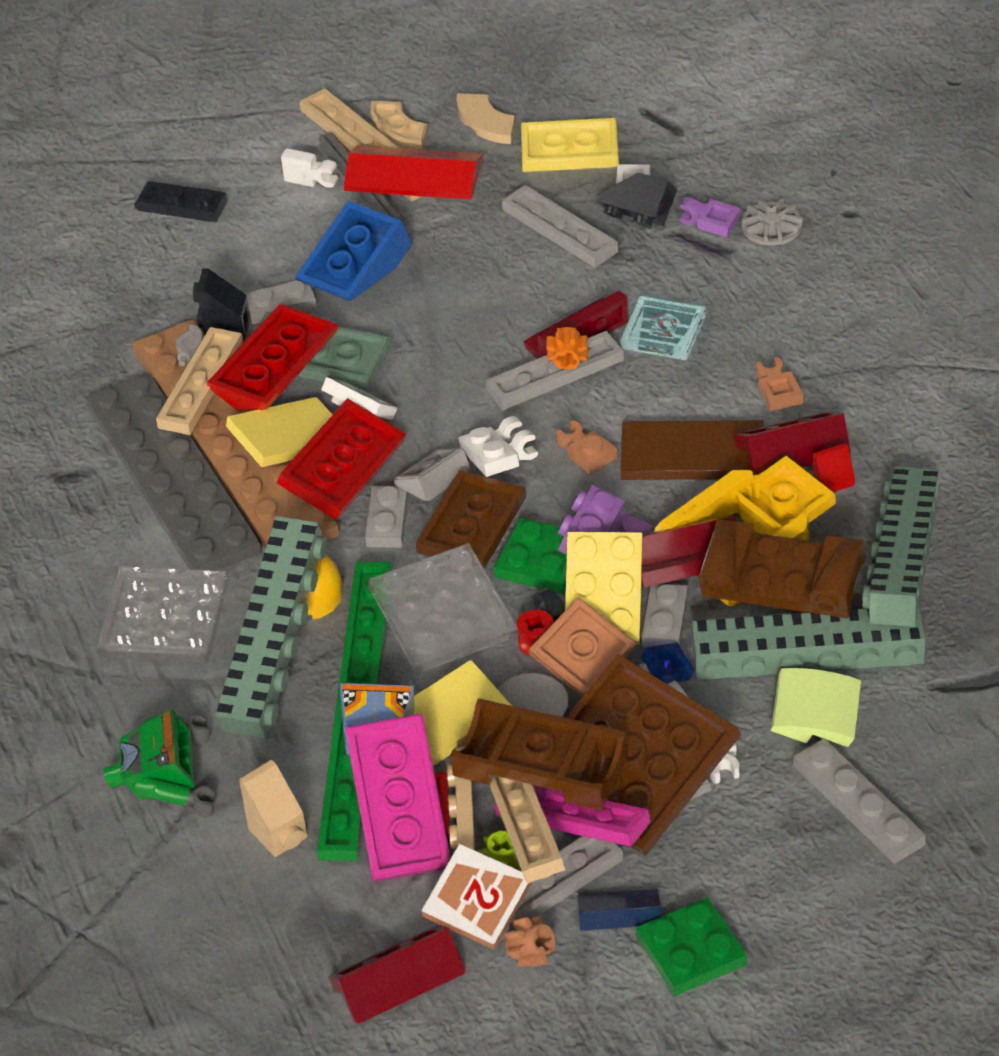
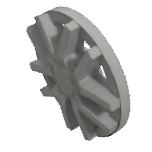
M780 199L778 202L758 200L756 205L747 206V210L741 218L743 234L749 240L761 245L775 246L791 242L800 235L803 228V217L796 209V205L794 203L792 205L785 204L784 199ZM782 232H783V233H790V234H788V235L782 237ZM764 233V238L755 234ZM768 235H777V238H768Z

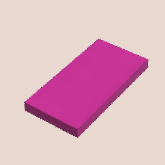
M423 714L345 727L373 882L444 870L451 859Z

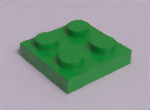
M520 517L494 566L495 578L540 589L550 588L556 593L563 594L566 589L567 555L558 551L564 537L558 534L560 527Z
M708 897L636 927L637 940L674 997L747 965L746 952Z

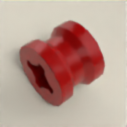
M539 609L528 610L518 617L516 621L517 633L519 634L518 648L522 653L531 656L529 655V649L553 625V618L546 611Z

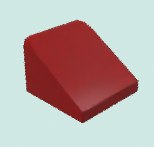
M846 443L813 453V477L833 493L855 485V475L849 448Z

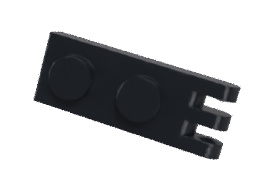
M148 181L139 194V198L135 201L134 207L142 212L216 223L227 204L226 192Z

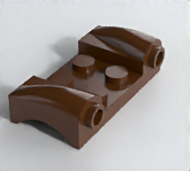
M717 519L699 576L701 594L703 597L849 619L856 578L866 559L864 540L826 535L825 542L820 543L755 533L754 524Z
M478 698L467 736L463 743L457 749H453L450 754L452 772L455 777L489 785L493 777L498 776L562 791L564 802L602 811L628 755L627 732Z

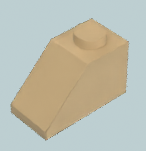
M272 759L239 779L248 830L274 857L295 848L301 841L307 838L303 811L277 764Z

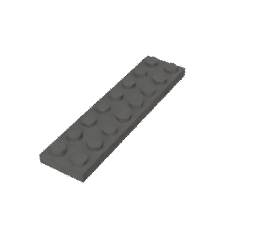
M150 373L86 396L88 408L195 579L261 553L258 539L191 436L158 429L156 418L167 400Z

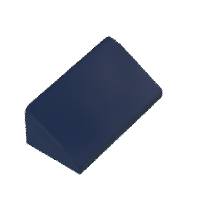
M658 889L577 895L580 931L639 927L661 917Z

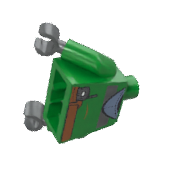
M173 709L159 716L148 717L138 728L122 736L119 740L120 761L105 767L103 770L109 787L114 789L125 784L138 799L157 800L185 806L187 802L193 804V811L196 815L200 817L211 816L213 814V805L211 803L215 799L213 790L208 786H201L194 792L189 791V788L195 786L192 743L205 744L209 741L210 729L207 727V719L202 714H194L187 722L184 721V718L179 717Z

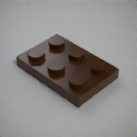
M459 470L416 541L417 553L484 571L526 498L525 487Z

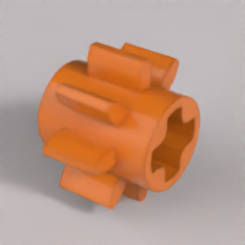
M557 328L555 337L547 336V361L554 360V364L559 369H576L580 360L587 361L588 337L581 336L576 328Z

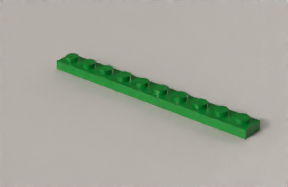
M355 562L317 845L318 860L358 861L362 820L350 755L346 753L340 683L379 684L393 575L392 562Z

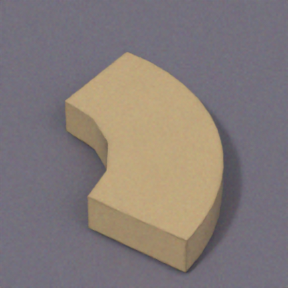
M457 93L458 115L464 126H469L476 131L477 136L501 144L512 143L516 125L515 115L503 114L494 109L489 103V96L486 94Z
M371 101V120L376 130L399 148L424 150L428 136V124L408 118L403 112L402 102Z

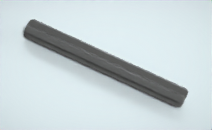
M328 132L326 135H321L319 137L321 142L319 147L331 161L337 163V168L345 177L349 152L333 133ZM358 192L372 210L401 221L403 220V216L384 194Z

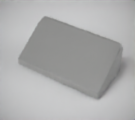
M437 449L395 477L394 483L424 501H430L450 487L459 470L470 473L471 469L464 449Z

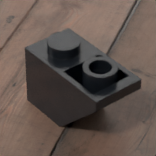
M638 172L598 194L596 202L604 208L606 215L613 218L622 219L623 215L634 218L633 222L644 227L652 228L653 224L664 227L677 189L667 180Z
M202 268L200 280L195 282L193 286V300L195 303H199L197 313L198 327L203 328L204 335H206L210 327L242 333V339L245 342L250 323L246 294L212 270Z

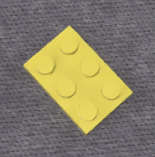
M568 532L565 611L579 597L634 641L636 645H640L642 533Z

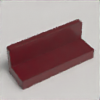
M618 290L606 298L596 300L524 341L525 349L537 359L546 356L547 336L555 337L557 328H576L581 336H587L588 338L605 331L611 333L628 323L627 296Z
M827 411L733 434L735 447L748 451L750 468L753 475H760L785 456L800 467L812 465L813 453L844 443L848 445L849 453L851 454L845 415L839 412Z
M728 515L642 535V586L649 587L700 575L717 519L737 522L736 517Z
M436 925L329 975L328 978L333 990L343 995L353 1021L360 1024L464 975L466 970L449 929Z

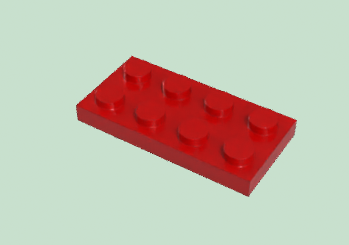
M347 398L279 474L276 484L335 520H338L399 449L407 434Z

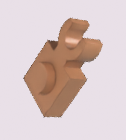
M774 357L773 368H765L761 361L756 362L758 389L770 412L803 404V393L792 371L783 373V363L779 357Z
M572 420L570 422L571 434H565L560 429L556 430L557 444L562 448H566L567 457L589 475L617 458V448L594 430L584 434L581 424L577 421Z

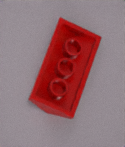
M356 145L348 154L344 191L472 200L483 161V153Z
M279 304L207 381V386L237 411L267 410L339 330V325Z

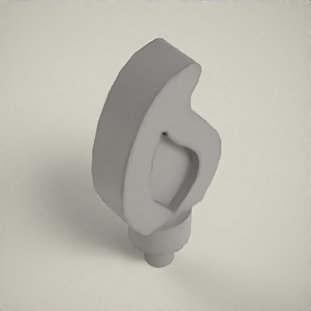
M190 324L188 326L189 331L179 336L176 340L177 358L180 366H185L186 363L190 362L191 357H193L203 340L202 332L196 325Z

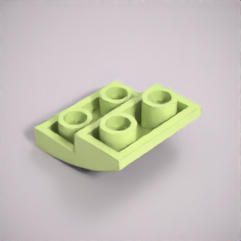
M804 668L781 669L778 675L771 731L807 743L810 737L815 735L849 747L855 737L861 680L823 670Z

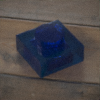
M678 642L646 647L641 656L651 675L666 684L675 680L677 682L688 681L695 671Z

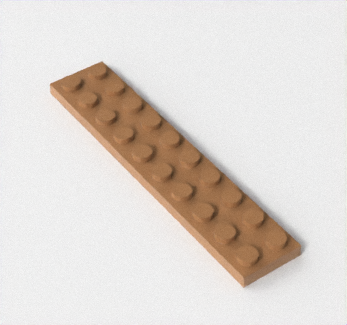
M194 319L132 342L133 353L145 371L150 373L166 400L189 364L188 362L185 366L179 365L176 340L179 336L189 331L188 326L190 324L198 326ZM214 393L190 436L264 548L266 549L275 516L318 522L323 537H326L327 541L338 537L339 528L332 517L276 484L279 474L291 461L261 467L226 427L228 416L250 411H237Z

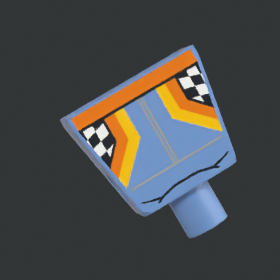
M340 683L341 714L346 753L348 755L350 754L345 727L414 715V686Z

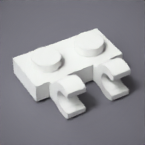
M515 416L504 419L497 430H494L492 427H480L473 429L470 434L459 437L460 448L464 449L466 456L486 477L519 467L518 461L531 460L538 456V452L532 446L523 449L525 443L535 440V435L530 430H522L510 435L514 428L522 426V422Z

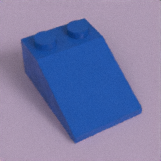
M348 201L295 278L304 284L352 301L392 272L402 260L412 242L401 220Z

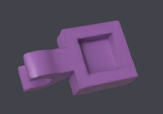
M685 197L680 205V208L685 211L679 221L685 225L697 223V229L728 238L740 219L741 208L710 199L707 204H703L693 198Z

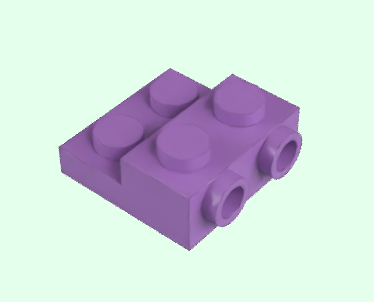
M592 485L588 493L581 490L571 509L577 512L575 517L567 514L558 532V534L564 536L558 551L567 555L568 532L642 533V535L651 533L653 526L622 511L624 500Z

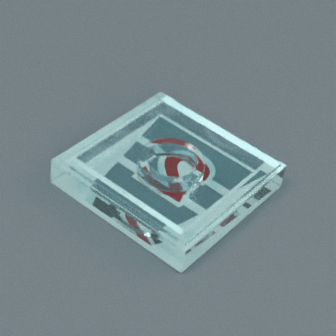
M640 296L622 335L621 348L687 360L704 321L705 307Z

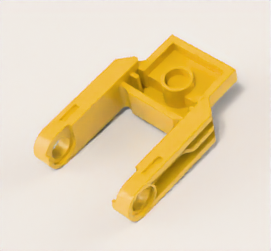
M785 456L760 475H753L751 470H732L664 518L656 526L654 532L738 513L745 523L754 524V529L759 534L809 541V523L835 505L836 497L835 493ZM720 599L727 606H734L740 603Z

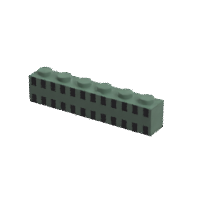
M895 466L892 481L886 480L884 500L881 502L880 521L877 522L876 542H873L872 564L869 563L867 585L864 586L863 608H869V624L916 626L938 503L939 469Z
M275 516L215 715L223 732L267 739L270 726L274 727L279 714L277 701L280 692H285L288 685L289 673L287 667L290 658L294 659L297 654L299 626L304 625L307 620L308 604L306 602L309 592L315 591L318 580L317 564L319 559H324L327 550V538L323 537L318 522Z
M920 607L915 627L869 624V608L851 610L849 619L815 613H797L692 621L696 680L779 674L783 668L834 671L924 664L925 634Z

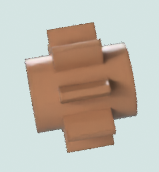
M541 916L514 919L513 926L515 929L505 933L507 954L513 959L518 960V967L520 968L547 964L546 955L555 951L553 929L546 924H542Z

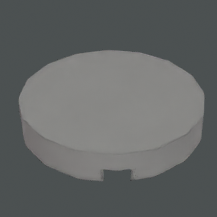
M539 673L521 674L509 678L498 687L500 693L512 706L564 718L569 714L568 694L563 685L550 676Z

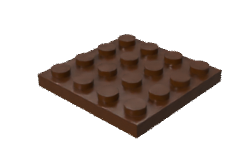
M619 654L615 656L566 717L627 732L628 755L607 801L648 809L651 822L631 846L645 856L741 736L738 727Z

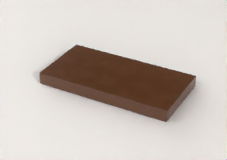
M763 420L622 421L621 480L721 479L732 470H751L748 451L735 447L733 434L764 427Z

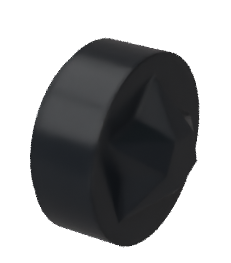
M544 588L533 595L535 609L549 613L553 618V624L565 612L561 599L552 589Z

